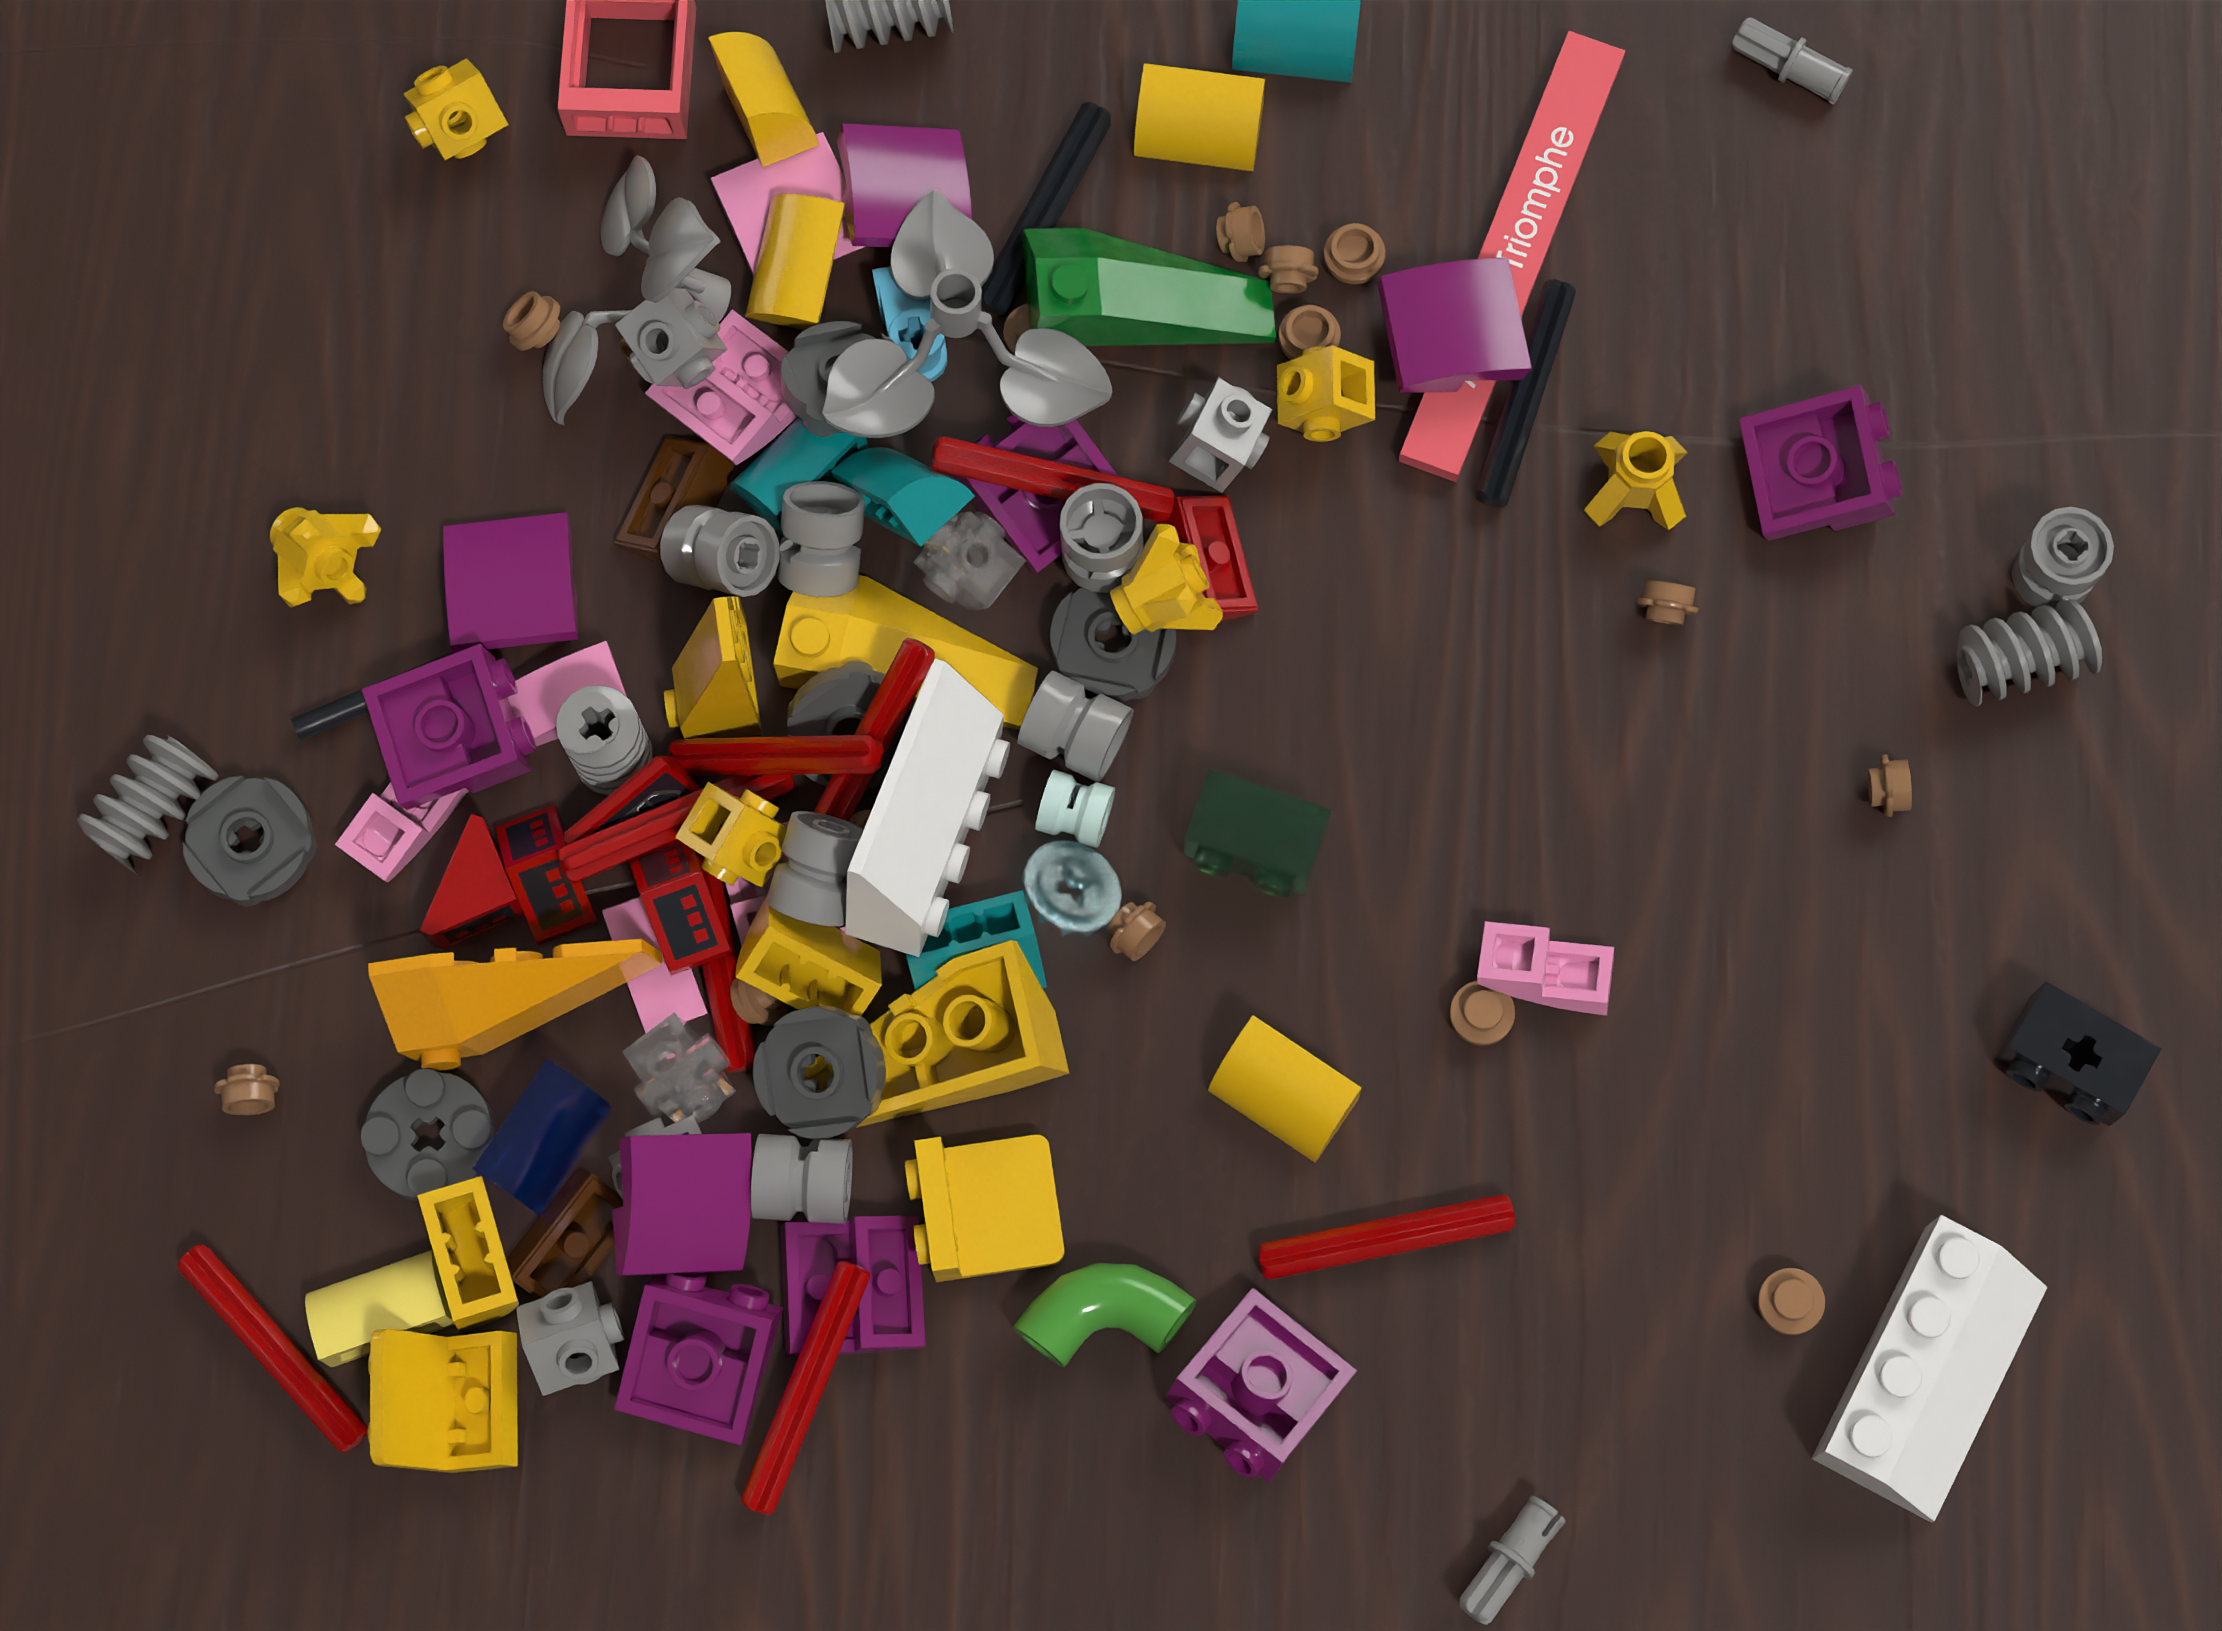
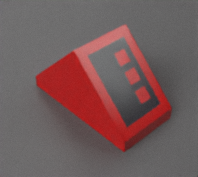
M555 805L495 827L505 870L538 945L598 923L584 881L582 880L577 883L569 882L559 867L557 851L560 847L567 845V843L563 839L565 829Z
M471 814L420 928V932L428 942L440 949H446L525 915L505 870L502 854L493 832L482 817Z
M676 840L629 860L639 894L671 976L732 954L692 848L680 840Z

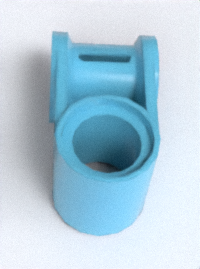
M891 266L872 269L882 324L886 326L887 336L903 349L909 362L917 352L912 344L921 343L925 333V324L931 319L930 298L916 300L906 296L896 285L892 277ZM941 333L936 336L926 362L917 370L928 378L930 382L942 375L947 366L945 336Z

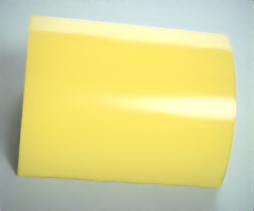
M433 1250L309 1292L305 1297L307 1320L317 1358L330 1367L370 1355L371 1336L375 1330L390 1328L430 1334L455 1325Z

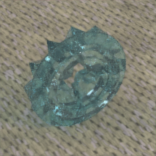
M1054 841L1041 846L1028 860L1020 878L1025 883L1026 889L1024 903L1032 904L1039 912V924L1051 922L1060 927L1062 936L1073 931L1081 932L1086 937L1090 936L1097 929L1103 926L1107 927L1120 906L1121 887L1114 869L1101 854L1078 842ZM1063 880H1065L1069 888L1079 887L1080 890L1086 889L1075 902L1070 894L1060 895L1059 892H1054Z

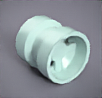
M1053 769L1043 793L1035 829L1054 836L1062 831L1075 835L1079 843L1098 848L1110 816L1115 787L1098 782L1090 786L1076 783L1071 774Z

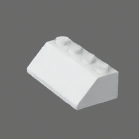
M935 659L925 677L847 870L845 934L916 957H920L927 936L938 937L942 931L950 902L943 898L949 881L959 884L962 879L970 853V846L963 845L969 828L978 831L981 829L990 802V794L985 793L984 789L990 776L997 779L1001 777L1010 750V742L1001 740L1004 714L945 661Z
M1943 1215L1937 1217L1925 1227L1812 1459L1933 1523L2042 1300L2047 1286L2002 1246Z

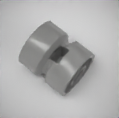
M809 481L795 484L786 489L783 495L781 530L784 537L779 544L780 559L777 568V577L782 585L802 595L815 597H834L846 594L856 588L859 580L861 549L853 546V544L859 541L862 536L865 500L859 492L845 485L826 481Z
M1094 483L1082 487L1073 493L1061 510L1060 536L1062 560L1066 572L1078 586L1091 592L1109 593L1110 590L1121 585V577L1130 573L1143 550V516L1138 502L1127 490L1113 484Z
M702 505L685 506L674 513L666 524L660 541L662 563L665 571L674 581L687 586L707 590L714 589L740 597L756 595L765 589L774 577L780 559L777 535L766 519L740 512L729 513L718 508Z
M2076 507L2054 509L2040 519L2013 560L2011 574L2015 589L2025 602L2035 608L2046 605L2055 610L2057 603L2068 598L2076 600L2080 604L2112 562L2114 544L2110 530L2101 518L2086 509Z
M1052 670L1040 685L1026 712L1019 731L1017 744L1048 759H1052L1062 753L1064 754L1065 767L1099 783L1118 754L1130 727L1134 709L1103 694H1099L1091 700L1085 697L1084 685Z
M809 811L792 812L781 848L789 858V861L777 864L766 902L780 913L801 921L823 926L839 927L846 925L847 870L864 829L846 820L826 814Z
M759 1134L755 1145L752 1167V1218L790 1221L796 1212H803L809 1222L846 1225L850 1206L853 1169L851 1139H813L808 1147H802L796 1136Z

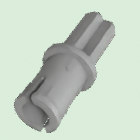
M1747 18L1743 21L1732 42V47L1735 51L1780 74L1778 81L1784 83L1786 79H1789L1827 99L1833 105L1842 93L1853 69L1846 68L1806 47L1807 40L1801 37L1797 42L1754 18Z
M1530 1496L1523 1509L1517 1515L1516 1520L1508 1531L1504 1533L1499 1542L1492 1541L1487 1548L1492 1554L1460 1597V1607L1468 1616L1484 1625L1491 1623L1521 1579L1524 1577L1530 1580L1534 1576L1533 1565L1550 1540L1554 1538L1566 1522L1564 1517L1557 1514L1558 1511L1548 1503L1535 1496Z

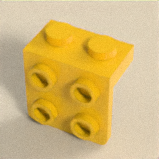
M1029 1135L944 1148L941 1137L914 1140L917 1159L905 1161L907 1185L910 1200L922 1198L926 1223L914 1225L915 1245L919 1265L931 1263L936 1282L1044 1267L1061 1262L1065 1251L1050 1147L1045 1137Z
M390 1328L379 1329L373 1332L368 1359L370 1375L368 1440L370 1456L374 1464L378 1466L448 1473L518 1466L517 1333L493 1331L444 1337Z

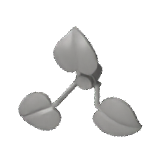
M636 155L628 170L614 187L603 213L600 235L605 252L613 256H620L626 251L631 242L636 248L649 255L641 282L642 295L646 300L657 303L665 298L674 288L687 289L694 301H700L707 306L718 322H720L730 302L731 284L726 278L695 268L720 243V239L704 223L695 205L689 200L678 197L673 199L663 210L653 227L648 242L641 228L650 219L655 207L656 182L649 162L644 157ZM632 310L593 311L588 313L585 319L581 313L572 311L560 323L557 333L551 339L547 348L542 377L545 402L550 415L556 423L564 425L565 413L582 392L594 369L598 352L596 328L602 323L619 322Z
M933 189L920 200L906 217L896 236L891 252V272L898 288L912 299L925 300L930 298L931 319L925 324V333L915 356L908 362L903 349L891 341L866 339L848 347L837 358L830 371L822 415L831 426L859 437H890L914 428L929 413L935 399L932 383L917 370L926 362L936 336L941 333L950 338H961L970 335L976 329L982 330L998 360L1009 367L1004 372L1000 381V395L1009 411L1025 423L1038 427H1053L1066 424L1107 403L1112 396L1113 390L1109 377L1098 359L1083 344L1064 332L1049 328L1029 329L1019 337L1015 347V356L1006 350L992 325L991 315L981 311V286L991 274L994 263L991 242L986 233L973 220L951 205L940 192Z

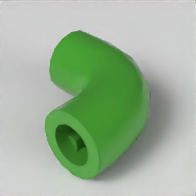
M1095 1263L1060 1276L1031 1302L1012 1329L1031 1347L1063 1368L1092 1333L1104 1328H1120L1129 1332L1155 1352L1160 1353L1170 1344L1192 1313L1197 1300L1170 1280L1137 1265Z

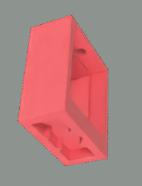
M695 0L566 1L558 112L567 136L687 139L696 20ZM591 18L675 21L670 90L586 88Z

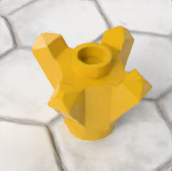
M1650 431L1633 433L1632 435L1609 432L1594 445L1603 462L1609 467L1608 482L1584 509L1593 523L1599 527L1611 520L1622 507L1648 509L1654 521L1667 530L1673 528L1686 517L1672 477L1674 475V465L1688 452L1672 436L1663 437Z
M300 507L291 508L281 513L274 521L270 530V541L273 545V550L278 555V590L281 598L291 608L310 601L311 593L314 590L333 588L349 605L361 603L366 597L367 588L353 573L357 550L360 547H373L380 534L381 527L370 514H319L316 510L308 511Z
M1156 524L1130 573L1121 577V585L1110 590L1111 599L1118 615L1133 635L1145 629L1152 633L1160 628L1214 630L1222 620L1223 611L1215 599L1205 598L1202 594L1210 586L1199 564L1200 559L1196 546L1179 542L1177 530L1172 525Z

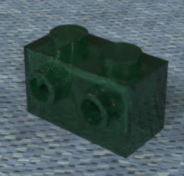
M1209 769L1184 839V855L1194 858L1193 866L1206 873L1228 877L1230 871L1253 878V885L1265 893L1283 898L1289 897L1291 892L1305 896L1329 828L1332 809Z

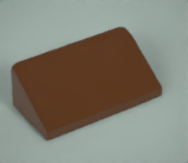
M666 436L614 544L623 550L664 566L661 560L660 541L664 528L672 515L683 507L691 505L716 508L734 472L733 463L707 443Z
M578 1167L507 1257L506 1261L512 1281L537 1300L544 1298L554 1290L573 1288L585 1284L615 1245L612 1210L624 1206L620 1195L593 1173Z

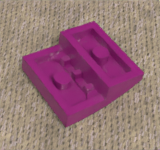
M841 124L837 145L847 183L842 202L845 203L844 214L852 246L893 248L896 236L906 217L920 200L933 189L940 192L951 205L972 220L967 166L958 129Z
M1508 258L1471 259L1420 266L1383 275L1377 281L1399 393L1457 392L1465 381L1523 380L1532 369Z
M567 512L443 526L446 606L452 653L460 652L478 644H481L487 650L578 639L577 591L572 571V528Z
M751 1133L640 1135L619 1139L624 1206L612 1210L617 1276L743 1270L751 1216Z
M919 1215L859 1216L847 1221L846 1225L785 1222L780 1226L785 1357H799L834 1269L840 1261H848L865 1268L870 1272V1279L839 1355L909 1350L925 1347L922 1267L918 1263L914 1237V1225H919Z

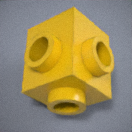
M467 58L448 69L446 66H437L424 72L414 81L416 87L403 93L413 110L412 113L404 116V119L422 149L432 145L444 160L452 156L464 158L476 153L487 143L486 137L509 125L480 71Z
M1331 345L1328 347L1308 348L1302 352L1301 357L1277 365L1278 424L1302 432L1307 440L1326 442L1338 439L1342 431L1375 420L1374 361Z
M708 782L675 838L704 856L705 858L700 867L725 883L734 886L740 876L763 888L784 853L781 848L787 827L773 819L779 807L754 792L745 789L739 799Z

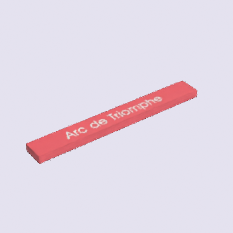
M1572 31L1567 33L1478 259L1508 258L1521 318L1626 51ZM1497 380L1465 381L1457 392H1424L1400 452L1399 462L1457 483Z

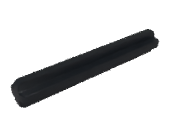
M1085 102L1081 105L994 263L991 274L981 287V307L984 310L1001 317L1008 314L1026 281L1023 230L1055 228L1111 126V114L1105 108L1092 102Z
M1548 279L1544 282L1526 337L1532 369L1523 380H1512L1475 494L1476 499L1485 505L1504 508L1508 504L1576 294L1575 287L1570 283L1561 282L1557 279Z

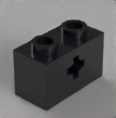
M2045 981L2030 996L1995 1060L2008 1067L2007 1075L2019 1085L2036 1092H2041L2044 1088L2065 1100V1109L2076 1118L2092 1125H2100L2102 1122L2111 1126L2128 1111L2162 1048ZM2071 1048L2081 1053L2078 1064L2082 1068L2078 1071L2068 1066L2071 1059L2068 1051Z

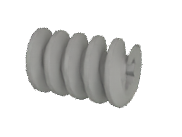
M825 0L834 53L841 52L844 34H849L857 49H864L868 30H873L881 45H888L891 26L898 28L904 41H912L915 22L921 23L928 37H935L939 18H944L953 33L949 0Z
M2069 598L2057 603L2055 610L2046 605L2038 606L2032 611L2031 617L2027 613L2016 612L2008 617L2007 623L1998 618L1990 619L1984 624L1983 630L1979 626L1972 624L1965 626L1960 630L1957 639V667L1960 682L1969 703L1975 707L1982 704V686L1985 685L1989 687L1994 698L1999 701L2006 697L2007 679H2012L2017 690L2021 694H2025L2031 690L2030 673L2036 672L2042 685L2047 688L2055 683V666H2060L2065 677L2073 681L2079 677V660L2084 659L2090 672L2094 675L2100 671L2102 665V648L2093 623L2084 608L2076 600Z
M604 685L586 686L573 692L561 705L556 719L557 736L581 781L594 793L609 796L653 760L652 744L631 700L619 690Z
M147 735L143 739V743L152 757L151 760L132 754L127 758V764L135 775L134 780L117 774L110 778V783L119 796L118 799L97 794L94 797L93 802L102 815L101 819L85 814H80L77 818V823L89 839L135 874L137 873L127 859L129 855L132 854L148 860L154 855L144 837L148 834L167 840L170 836L160 818L163 815L183 820L187 815L177 798L183 795L198 800L202 793L193 780L195 776H202L214 781L219 777L208 764L170 736H168L167 740L153 735Z

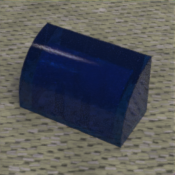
M546 1059L472 1169L479 1176H482L486 1183L540 1216L612 1107L584 1083Z

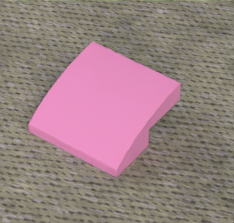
M823 132L816 134L819 146L766 167H762L759 159H755L710 178L753 278L771 200L774 195L801 194L839 202L843 200L847 183ZM845 214L834 260L867 247L852 246Z
M732 309L719 324L720 331L717 332L728 350L712 362L715 370L708 378L689 389L652 384L645 394L727 459L738 465L772 441L798 416L787 406L780 387L781 362L784 354L787 356L788 351Z

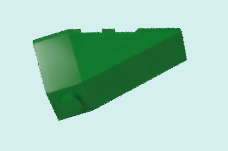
M1086 228L1023 230L1030 329H1055L1070 335L1084 346L1274 343L1276 340L1270 281Z

